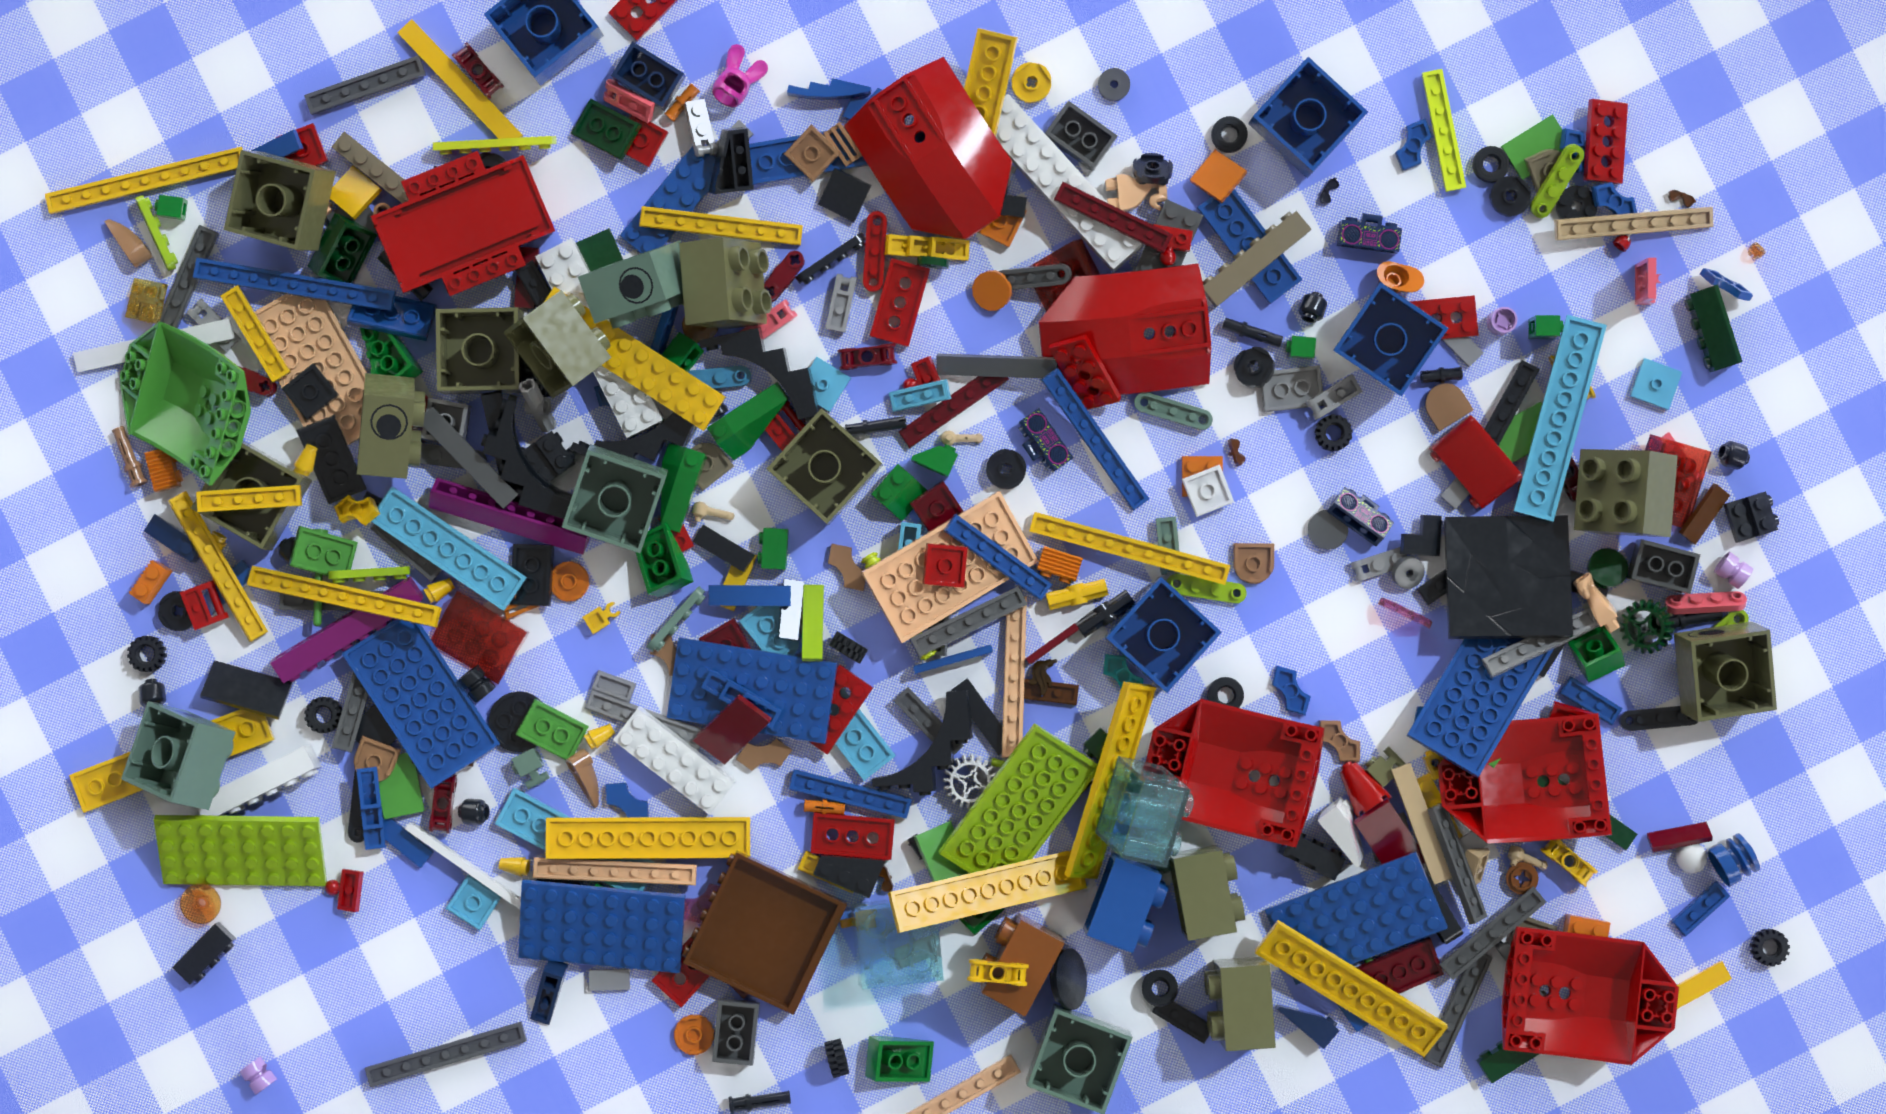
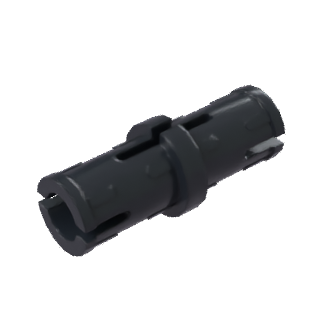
M1439 367L1436 370L1420 371L1422 384L1429 382L1445 383V381L1463 379L1462 367L1449 369Z

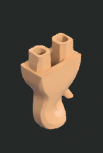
M1126 174L1116 175L1115 178L1105 180L1106 191L1117 190V198H1108L1107 202L1125 212L1136 209L1152 188L1157 190V193L1153 194L1149 199V204L1152 208L1161 211L1162 208L1157 202H1165L1167 199L1166 185L1139 184L1136 182V179Z
M1585 573L1577 578L1573 584L1579 594L1587 600L1599 626L1604 625L1609 633L1620 628L1619 621L1616 618L1618 617L1616 609L1606 596L1597 589L1591 573Z

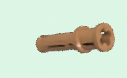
M120 426L113 429L112 433L125 463L124 472H127L131 482L130 488L146 484L148 480L144 478L142 473V464L136 460L125 427Z

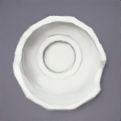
M1700 844L1676 849V863L1684 872L1690 874L1698 873L1706 866L1707 854Z

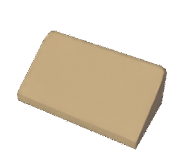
M1488 848L1469 849L1465 852L1476 885L1483 878L1490 853Z

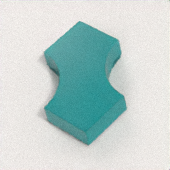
M1105 654L1103 674L1115 679L1120 686V690L1123 681L1143 684L1144 678L1135 676L1130 672L1124 656Z

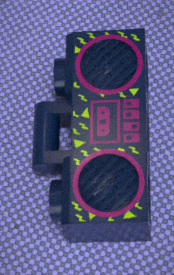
M1362 213L1361 222H1357V218L1345 217V220H1341L1339 224L1337 246L1397 254L1400 250L1402 228L1397 227L1398 224L1385 223V226L1382 225L1383 216ZM1366 222L1377 223V226H1368L1365 224Z
M1040 408L1019 421V431L1024 438L1029 437V440L1023 443L1022 446L1032 461L1042 456L1043 460L1041 462L1046 470L1049 471L1051 469L1052 472H1055L1074 458ZM1035 441L1041 450L1039 453L1031 445L1032 442Z
M1346 487L1338 493L1327 510L1328 513L1374 546H1377L1385 538L1394 524L1387 514L1377 511L1380 507L1378 504L1364 494L1361 497L1357 496L1354 490L1347 489Z

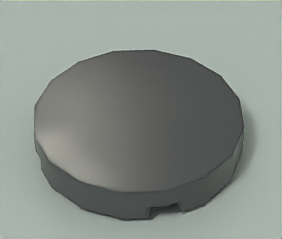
M1321 510L1309 520L1308 536L1311 542L1318 548L1325 550L1335 549L1346 540L1348 526L1328 513L1327 510Z

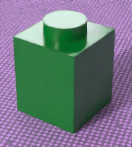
M159 195V200L155 201L156 215L163 218L185 220L188 200L180 197Z
M1291 336L1290 340H1286L1285 352H1289L1288 357L1311 360L1315 358L1316 338Z

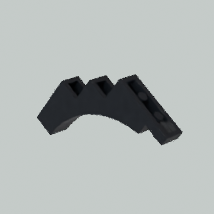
M761 328L699 340L700 348L706 347V350L710 351L719 349L718 345L720 344L722 355L748 360L769 372L786 390L794 405L798 420L803 419L804 422H809L819 411L810 367L790 371L786 348L766 351Z
M673 412L658 427L639 437L622 441L596 440L594 445L634 459L639 454L656 462L665 440L685 447L695 425ZM579 440L578 444L573 442L570 449L586 456L590 445Z

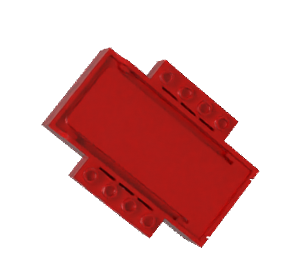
M478 151L401 181L408 201L370 217L402 294L438 279H442L449 297L526 266L519 246L555 232L524 155L485 169Z

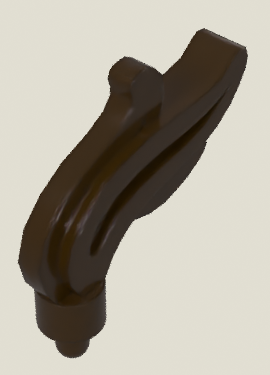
M1057 659L1040 660L1033 665V677L1028 683L1030 685L1038 684L1041 690V697L1047 692V684L1049 688L1052 685L1051 678L1046 670L1052 667L1054 663H1057Z

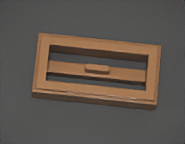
M838 122L823 133L839 150L830 137V134L833 133L849 156L850 160L847 161L842 153L839 155L845 167L862 157V154L841 122ZM837 129L841 130V132L843 133V135L845 136V138L857 154L856 156L852 155V153L850 152V150L848 149V147L836 131Z

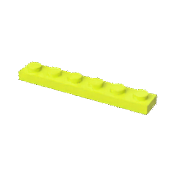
M1443 70L1423 72L1421 75L1445 192L1466 188Z
M556 136L433 142V151H440V155L452 154V150H459L460 154L472 153V149H479V152H491V148H499V151H511V147L518 146L519 150H531V146L536 145L539 146V149H551V145L557 144Z

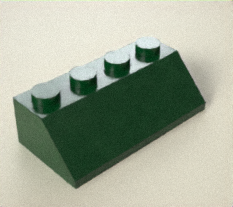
M1718 284L1686 295V300H1684L1685 307L1692 316L1691 326L1694 331H1697V344L1699 349L1703 350L1705 368L1709 369V372H1713L1743 362Z

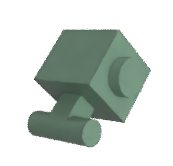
M536 747L512 758L513 763L511 767L516 775L519 774L520 777L527 774L530 775L531 779L525 782L528 789L550 778L547 771L539 774L537 770L545 764Z

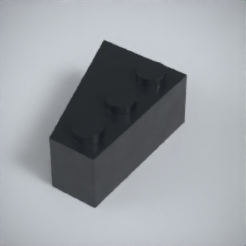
M748 128L722 129L709 193L720 194L754 189Z
M1301 833L1296 848L1281 845L1278 853L1334 881L1346 860L1341 857L1342 852L1331 848L1329 851L1323 848L1324 843L1314 838L1312 842L1305 839L1306 834Z
M821 855L813 875L870 898L885 860Z

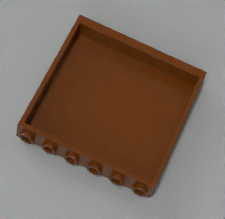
M736 850L735 854H730L726 865H729L726 873L722 872L717 881L720 884L718 890H713L708 901L711 904L708 910L704 908L699 920H702L700 927H695L690 938L693 941L691 945H686L682 953V957H684L683 963L794 1015L847 907V902Z

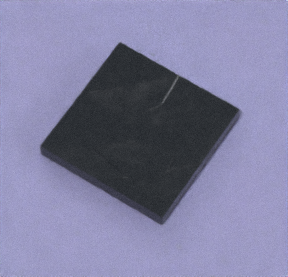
M1555 515L1554 522L1533 516L1445 517L1444 541L1448 639L1571 638L1573 636L1568 515Z

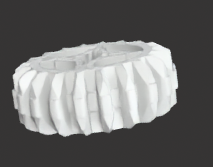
M970 754V760H966V756L962 755L963 762L955 758L957 765H949L953 770L951 772L945 770L944 772L950 775V777L943 778V782H949V785L943 787L944 790L951 789V792L947 793V797L955 796L952 803L959 799V807H962L963 803L966 802L967 809H970V803H975L978 797L967 798L969 792L973 788L984 790L990 783L991 778L996 775V773H989L994 769L993 766L985 767L989 762L988 760H985L982 764L980 763L982 757L978 756L977 761H974L973 754ZM965 765H973L971 772L967 775L956 773L959 768ZM979 767L987 776V785L976 778ZM975 772L973 780L980 786L975 784L966 791L967 782L960 777L964 779L966 777L969 778ZM953 778L964 784L962 795L956 792Z

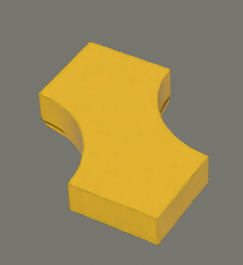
M347 495L334 506L340 522L344 524L350 520L358 519L361 524L366 526L380 514L375 500L371 497L355 501L352 496Z

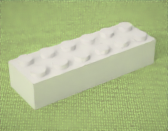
M641 706L636 709L613 739L614 742L709 815L736 781Z
M312 745L303 746L220 787L219 792L212 800L209 810L197 809L200 815L227 816V813L230 815L244 810L245 804L249 806L264 800L263 795L265 794L267 797L282 791V786L286 788L299 783V778L302 776L303 778H308L319 773L317 769L322 767L321 762Z

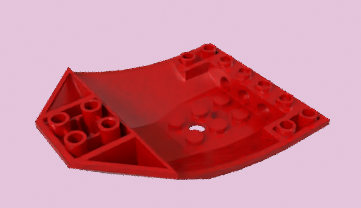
M941 57L903 75L873 96L844 125L879 183L912 230L967 240L1000 217L1013 161L974 105L945 57ZM913 115V123L905 125V118ZM918 132L925 133V140L921 143L915 141V135Z
M1198 263L1131 272L1073 276L1038 321L1042 357H1053L1049 350L1050 344L1086 334L1120 395L1205 385L1210 382L1211 336L1209 314ZM1171 325L1174 328V333L1172 336L1167 337L1164 331L1167 326ZM1147 328L1154 330V336L1151 339L1144 337V331ZM1072 355V357H1073L1074 359H1077V360H1080V359H1081L1080 357H1078V356H1076V355ZM1084 370L1081 371V373L1084 375H1090L1088 372H1085ZM1090 386V389L1098 391V388Z
M1201 698L1153 729L1145 766L1161 770L1164 774L1168 772V775L1146 771L1173 818L1296 848L1310 810L1316 786L1325 728ZM1254 770L1260 773V779L1256 782H1252L1249 779V774ZM1274 775H1277L1280 779L1277 786H1271L1269 783L1270 778Z
M1599 713L1512 720L1478 778L1446 759H1443L1438 765L1442 807L1487 844L1612 835ZM1500 759L1494 768L1489 765V763ZM1565 774L1569 776L1570 782L1567 785L1559 784L1558 777ZM1540 776H1546L1549 778V785L1540 787L1537 779Z
M1516 926L1506 962L1502 994L1503 1050L1564 1056L1631 1066L1675 1029L1679 987L1645 942ZM1543 985H1547L1549 989L1546 996H1541L1539 992L1540 987ZM1563 987H1567L1570 992L1566 999H1562L1559 996V991Z

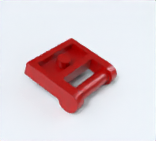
M787 401L779 412L783 410L798 430L801 431L805 424L801 419L798 420L797 414L790 407V402ZM779 414L773 418L765 429L781 451L796 437Z
M213 580L180 592L194 631L229 618L228 613L224 611ZM205 589L208 590L217 616L212 617L202 594V591Z

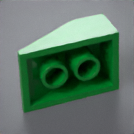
M667 523L649 530L641 553H635L647 593L661 598L694 581L688 562Z
M869 1036L865 1077L875 1082H930L934 1041L890 1036Z

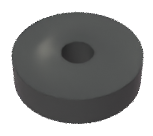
M1110 68L1101 74L1098 80V90L1106 100L1119 101L1129 92L1130 79L1123 70ZM1115 81L1117 82L1118 86L1116 88H1112L1110 83Z
M1404 556L1394 564L1392 579L1401 588H1413L1424 577V565L1413 556Z

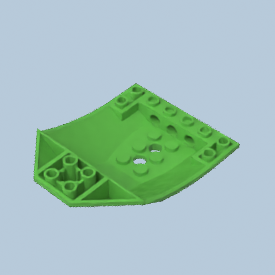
M158 322L129 344L128 351L125 354L126 362H124L123 370L120 372L119 383L128 435H133L165 452L190 469L206 484L213 485L241 449L249 421L251 406L244 370L196 337L166 323ZM209 402L212 405L211 410H209Z

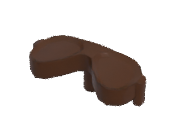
M1675 189L1668 192L1669 201L1682 198L1687 208L1696 203L1694 197Z
M1231 438L1228 440L1231 450L1228 455L1233 456L1234 463L1238 467L1245 462L1246 458L1238 452L1240 441Z
M883 865L879 875L884 878L881 889L884 892H892L894 888L891 880L892 876L889 875L887 867Z

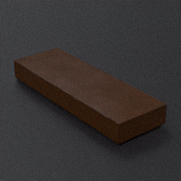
M1713 483L1679 533L1689 542L1696 545L1730 495L1719 485Z
M1024 679V699L1077 705L1079 685L1052 682L1050 688L1047 684V692L1041 697V690L1038 684L1030 685L1028 682L1032 679Z

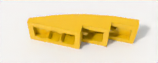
M887 234L885 255L914 258L918 256H932L947 260L969 261L970 241L933 236Z

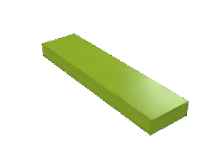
M804 584L802 661H823L824 585Z

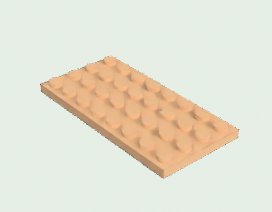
M285 294L256 310V315L291 371L290 374L278 380L281 387L283 388L314 363L339 393L336 399L309 420H306L287 396L303 427L335 414L347 444L350 445L359 440L365 373L367 371L328 301Z
M1000 491L958 514V516L1028 567L1039 562ZM950 520L861 572L900 643H904L1009 580V578L968 549L964 588L923 584L926 543L965 547L943 531Z

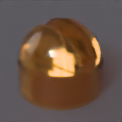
M1754 242L1748 248V255L1752 256L1754 260L1760 259L1766 254L1765 249L1757 242Z

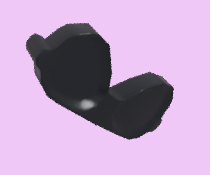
M1334 177L1328 180L1319 197L1320 203L1328 204L1331 202L1329 190L1339 187L1337 178Z

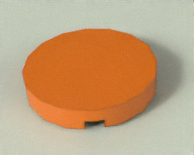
M988 270L979 274L974 280L972 286L973 297L981 308L988 311H996L1003 308L1010 301L1012 286L1003 273L996 270Z
M572 561L556 565L553 569L552 593L563 601H576L585 595L590 585L586 569Z
M690 1014L683 1017L677 1023L674 1030V1040L677 1047L689 1055H699L706 1052L714 1040L712 1023L700 1014Z

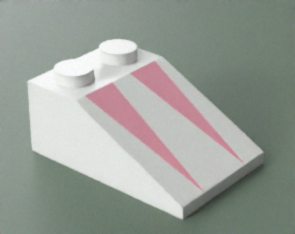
M1339 797L1321 812L1318 822L1355 867L1358 868L1364 857L1358 827L1354 823V820H1356L1351 803L1347 799L1344 800L1342 797Z

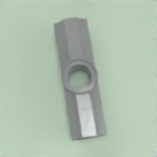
M527 379L521 382L518 388L525 399V412L534 416L542 432H549L555 429L557 423L551 413V400L548 397H543L534 379Z

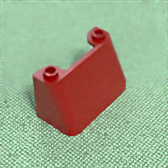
M1471 415L1461 420L1428 448L1431 451L1429 454L1435 462L1440 461L1444 463L1469 492L1470 499L1468 501L1475 509H1484L1523 478L1516 466Z

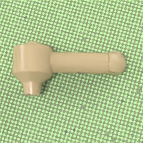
M949 430L941 435V442L949 446L955 442H976L978 444L984 439L980 433L955 434Z
M699 501L693 504L692 514L697 522H700L706 515L733 520L735 517L732 512L711 508L704 502Z
M1510 846L1507 857L1510 860L1511 866H1516L1517 862L1524 861L1544 871L1547 869L1548 864L1546 861L1524 853L1525 850L1519 846Z

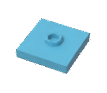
M816 357L810 369L817 402L820 407L830 412L851 380V377Z
M1643 358L1630 397L1669 410L1683 372Z
M468 874L446 909L480 931L502 897Z

